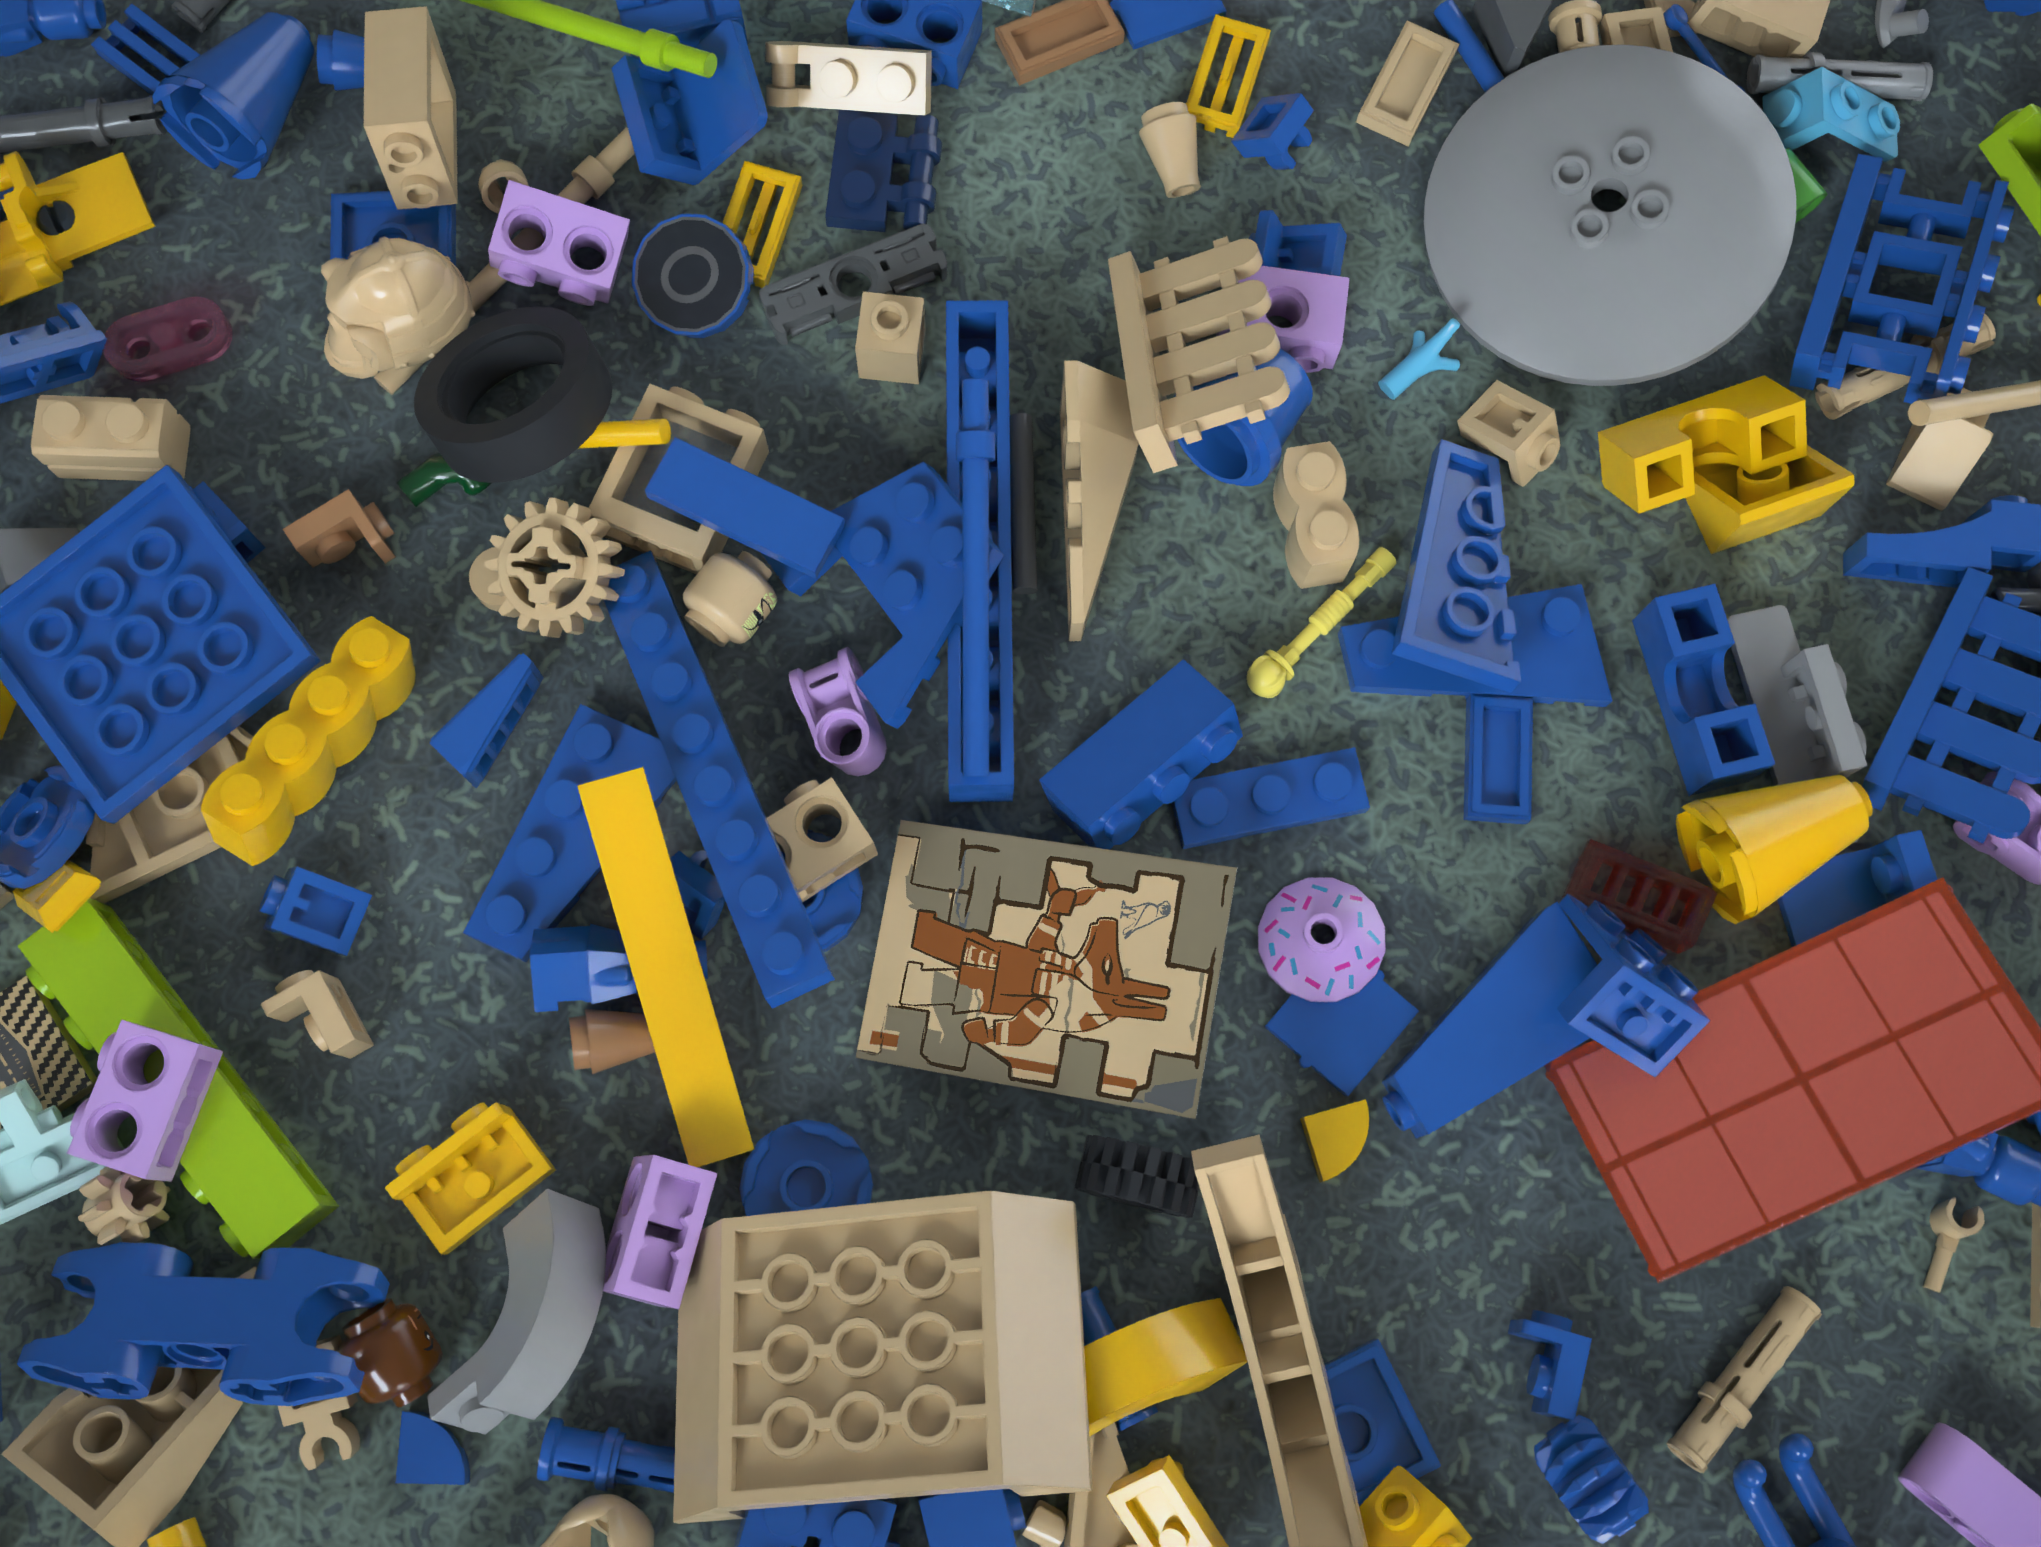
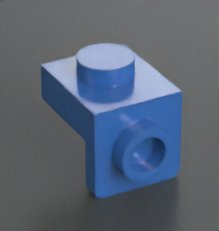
M1273 210L1260 211L1256 233H1252L1249 239L1255 241L1263 260L1262 266L1340 276L1347 234L1340 223L1283 226Z

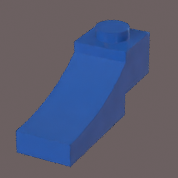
M2005 495L1989 500L1988 503L1969 516L1965 523L1957 526L1907 534L1867 532L1843 552V575L1958 588L1968 567L1984 573H1988L1991 569L2026 572L2041 562V505L2030 504L2028 499L2022 496Z

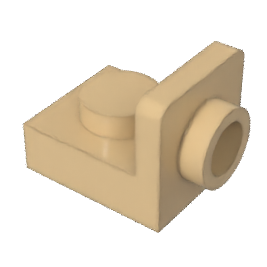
M1498 380L1457 421L1460 435L1463 438L1508 461L1512 481L1522 487L1539 471L1542 472L1550 467L1557 457L1561 446L1555 409Z
M304 970L287 977L275 987L277 994L261 1003L267 1017L283 1022H288L309 1010L310 1014L304 1017V1024L310 1037L322 1051L329 1049L333 1054L351 1059L374 1046L339 978L318 970L313 973L312 970Z

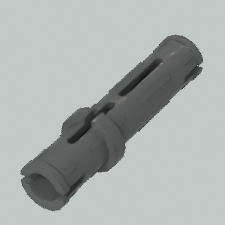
M149 95L145 98L109 103L102 97L90 98L85 100L84 106L0 115V154L85 142H94L98 147L114 145L118 138L154 134L165 135L167 130L162 124L161 118L143 120L140 116L141 114L165 111L161 100L154 104L152 95Z

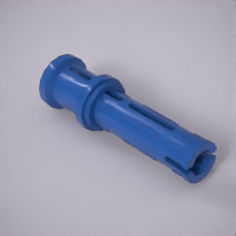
M551 1417L541 1446L537 1480L550 1481L553 1475L592 1481L594 1482L595 1489L607 1491L608 1488L615 1489L616 1484L619 1483L674 1493L675 1448L627 1440L626 1433L620 1432V1428L608 1427L605 1433L567 1427L564 1426L562 1418Z

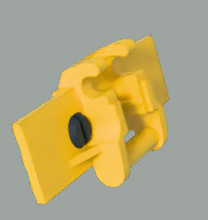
M17 151L3 156L4 163L0 164V192L14 187V190L4 194V199L0 200L8 219L0 222V306L63 282V271L74 267L73 259L156 227L129 161L123 152L37 185L26 163Z

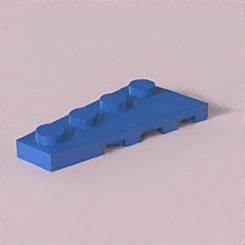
M1443 439L1440 440L1432 452L1392 654L1512 693L1521 683L1519 662L1513 661L1511 640L1516 635L1514 610H1508L1506 583L1511 578L1509 556L1503 555L1501 531L1505 527L1499 458Z
M1582 584L1507 597L1508 610H1514L1516 635L1511 640L1513 661L1519 662L1521 683L1512 693L1393 655L1392 649L1399 616L1342 626L1337 633L1351 692L1429 697L1432 694L1465 696V699L1470 694L1533 698V703L1576 702L1584 703V706L1607 707L1612 702Z
M580 704L463 933L501 952L527 962L530 958L534 929L556 928L578 902L580 894L602 869L577 785L643 767L656 809L662 802L661 798L677 781L660 739Z

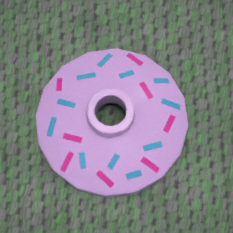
M1305 878L1285 886L1267 904L1258 925V953L1268 975L1286 993L1296 995L1310 1002H1337L1359 993L1376 976L1386 951L1385 926L1374 903L1357 887L1335 878ZM1318 924H1326L1333 929L1335 939L1328 944H1320L1312 938L1311 929Z

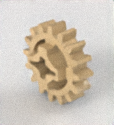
M549 498L546 508L539 503L526 502L524 503L526 519L507 514L504 517V521L510 530L508 536L492 535L489 540L496 548L500 549L499 558L484 561V567L497 571L499 578L487 587V591L489 594L506 597L498 612L502 616L512 618L519 616L517 628L522 631L536 633L539 629L541 636L560 638L562 630L569 634L580 635L584 633L583 617L587 620L602 622L605 617L598 604L602 599L617 602L619 595L608 585L610 578H619L625 574V569L611 565L610 557L622 550L621 544L602 539L607 534L610 524L605 520L595 517L590 519L591 509L586 506L573 503L569 507L567 501L557 498ZM580 540L586 549L587 556L579 548ZM562 563L571 566L568 570L558 569L557 572L551 573L539 571L540 567H551L552 564ZM523 583L529 589V595L527 594L523 586Z

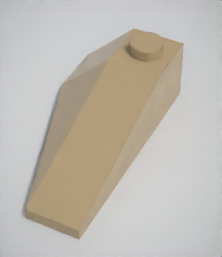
M1073 360L1064 361L1060 401V434L1069 641H1081L1134 469L1139 442L1133 432L1126 381L1080 361Z
M254 1266L237 1278L253 1279L256 1267ZM158 1367L148 1396L141 1399L98 1398L71 1388L66 1389L41 1411L1 1455L112 1546L139 1547L182 1499L243 1402L233 1399L220 1391L219 1383L224 1370Z

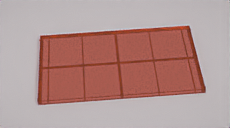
M1943 877L1700 990L1692 999L1710 1019V1022L1656 1077H1653L1595 1040L1571 1050L1544 1065L1546 1078L1553 1083L1648 1264V1273L1655 1278L1658 1284L2041 1111V1028L1953 893V888L1946 883Z

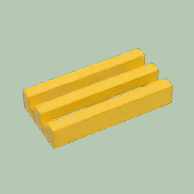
M1215 14L1186 103L1189 114L1196 116L1197 123L1204 124V130L1215 133L1216 128L1227 131L1226 136L1233 138L1241 128L1271 30ZM1223 32L1231 34L1233 38L1210 108L1199 106ZM1244 40H1252L1255 43L1232 115L1223 113L1222 109Z
M744 161L723 224L732 229L735 234L737 233L755 180L764 181L743 241L751 261L778 185L784 187L757 265H753V281L755 286L763 288L769 284L803 184L802 178L799 175Z

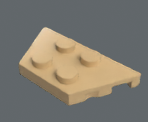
M238 726L115 824L101 820L95 812L93 823L87 832L86 844L92 846L90 874L101 881L99 884L101 887L90 898L105 904L221 848V846L213 841L201 812L202 801L210 785L223 771L235 763L245 760L248 746L253 738L251 734Z

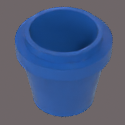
M1281 348L1272 360L1255 366L1256 370L1265 367L1281 369L1290 388V394L1284 403L1264 411L1265 420L1250 424L1248 417L1202 431V440L1188 445L1184 437L1177 439L1191 461L1209 476L1228 484L1255 486L1262 483L1279 465L1281 448L1305 409L1310 405L1313 397L1311 382L1305 370L1290 354ZM1238 372L1194 386L1193 388L1195 391L1237 377L1239 375Z

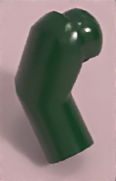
M440 453L434 454L396 482L415 507L419 506L446 484L458 482L465 493L475 496L485 490L491 483L478 482L462 477L449 467Z

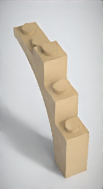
M1260 1134L1193 1150L1191 1154L1194 1171L1217 1244L1248 1361L1289 1547H1368L1351 1469L1338 1429L1325 1365L1310 1317L1298 1258L1285 1214H1283Z

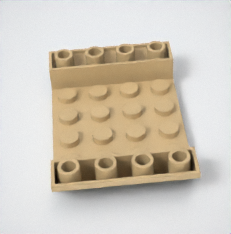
M982 1191L723 1218L701 1230L680 1308L678 1309L674 1523L683 1524L745 1519V1510L1000 1489H1011L1020 1496L1093 1491L1076 1204L1073 1201L998 1191Z

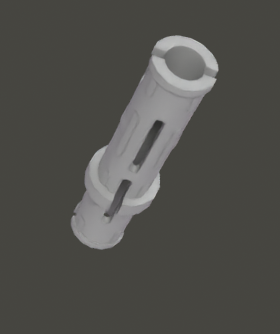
M1808 52L1802 58L1770 57L1757 54L1756 57L1751 59L1746 80L1747 89L1750 94L1770 93L1820 67H1824L1880 98L1907 99L1921 102L1930 93L1933 82V68L1929 62L1901 63L1825 59L1822 53Z

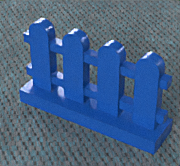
M1968 567L1868 770L1862 787L1871 800L1872 808L1882 811L1891 793L1906 800L1902 811L1918 817L1922 807H1925L1972 826L1967 837L1984 843L1988 833L2002 839L2015 838L2023 833L2030 821L2028 806L2022 800L2007 794L2013 780L2016 779L2027 784L2041 783V742L2033 739L2039 725H2041V679L1993 661L1999 647L2041 662V616L2019 609L2018 607L2023 598L2006 593L2002 602L1987 597L1986 594L1993 576ZM1967 635L1983 641L1977 654L1961 649ZM1942 687L1958 693L1952 707L1935 701ZM1977 700L2023 718L2017 733L1967 714L1973 701ZM1916 740L1932 746L1925 761L1909 755ZM1948 753L1998 772L1992 786H1986L1941 768Z

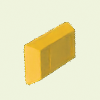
M67 860L60 869L43 882L26 889L15 888L13 894L20 909L53 933L54 931L57 932L101 887L99 885L101 881L70 860Z

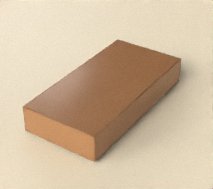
M1063 0L995 28V40L1019 86L1124 43L1125 35L1108 0Z

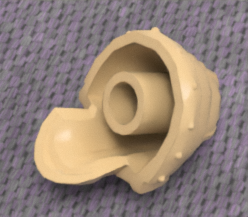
M384 236L365 248L351 252L348 259L335 257L326 261L321 266V273L327 281L325 299L327 308L330 311L327 317L329 328L325 337L324 353L330 366L349 377L364 379L376 376L378 371L383 372L391 368L399 370L425 363L434 358L445 345L465 331L469 326L471 318L475 316L468 288L470 283L465 281L459 269L450 261L448 256H444L436 249L426 247L417 242Z

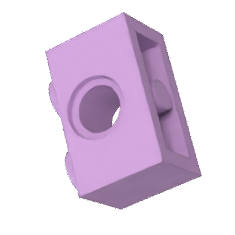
M1261 266L1254 275L1238 282L1242 283L1248 280L1263 282L1271 299V307L1261 318L1247 322V326L1261 322L1271 324L1280 341V348L1290 354L1306 373L1317 372L1323 368L1333 369L1343 342L1350 278ZM1282 316L1288 319L1293 326L1289 328L1277 327L1268 320V317ZM1230 329L1218 332L1216 336L1228 333Z

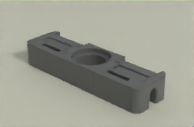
M928 224L917 225L764 286L759 293L762 309L778 343L787 345L788 335L791 334L794 337L831 322L833 317L840 324L860 316L862 296H846L837 288L841 278L849 273L856 272L867 276L871 281V287L867 292L882 294H901L935 280L937 275L944 282L948 275L947 259L943 250L937 249L936 236L932 228Z

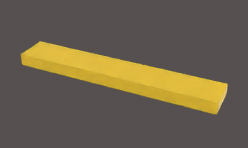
M636 768L577 785L688 1165L701 1167L755 1150L644 768Z

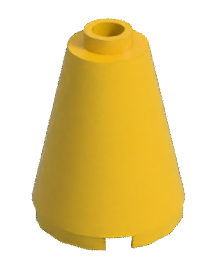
M1832 775L1693 800L1681 807L1686 811L1677 814L1676 828L1683 856L1691 872L1702 868L1713 887L1712 890L1703 893L1704 897L1723 919L1737 924L1755 917L1868 831L1869 817L1872 816L1873 808L1867 792L1859 783L1850 782L1842 775Z

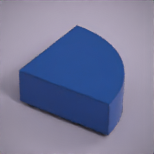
M414 1410L402 1411L395 1483L466 1485L470 1483L468 1456L453 1433L441 1422L431 1420L430 1414Z

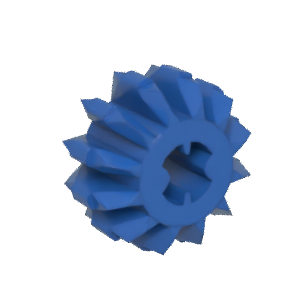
M1578 1415L1575 1417V1421L1570 1420L1566 1424L1562 1421L1546 1433V1438L1534 1446L1536 1464L1545 1475V1479L1552 1486L1573 1519L1578 1522L1585 1534H1588L1591 1539L1604 1544L1616 1535L1621 1537L1637 1526L1635 1523L1637 1520L1649 1513L1648 1498L1591 1419Z

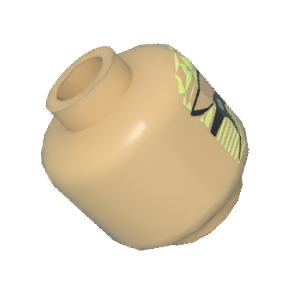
M742 551L737 558L721 552L713 554L683 592V602L689 610L684 616L685 620L696 631L718 646L724 647L728 641L737 644L747 642L777 603V596L772 586L768 583V579L772 575L771 570L762 561L746 551Z

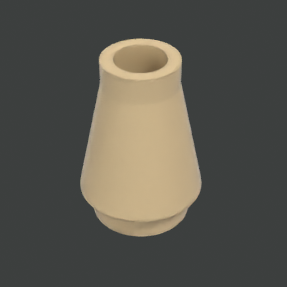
M1183 102L1165 103L1149 109L1141 116L1143 128L1139 131V136L1163 182L1166 196L1168 198H1176L1198 191L1201 185L1198 177L1196 116L1189 114L1187 104Z

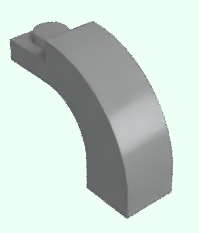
M546 1189L503 1227L509 1265V1281L501 1314L483 1346L427 1396L431 1420L485 1435L500 1424L510 1413L535 1420L556 1398L576 1368L591 1336L603 1294L606 1268L604 1231L599 1208L550 1189Z

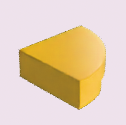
M1366 1099L1300 1119L1319 1182L1329 1180L1345 1171L1360 1154L1369 1128V1111Z

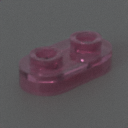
M188 297L118 319L105 333L107 342L103 353L106 360L124 378L138 382L148 381L219 358L229 348L233 330L229 319L216 303L204 297ZM204 328L210 329L209 334L205 338L193 341L195 334L199 330ZM145 346L150 347L146 357L134 359L137 350Z

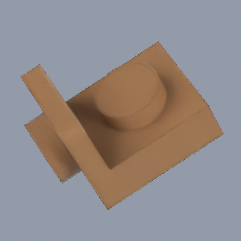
M349 489L283 528L294 548L313 568L320 563L330 564L345 558L354 550L355 542L363 537L366 538L385 564L396 557L385 539L395 533L377 505L372 502L363 507Z

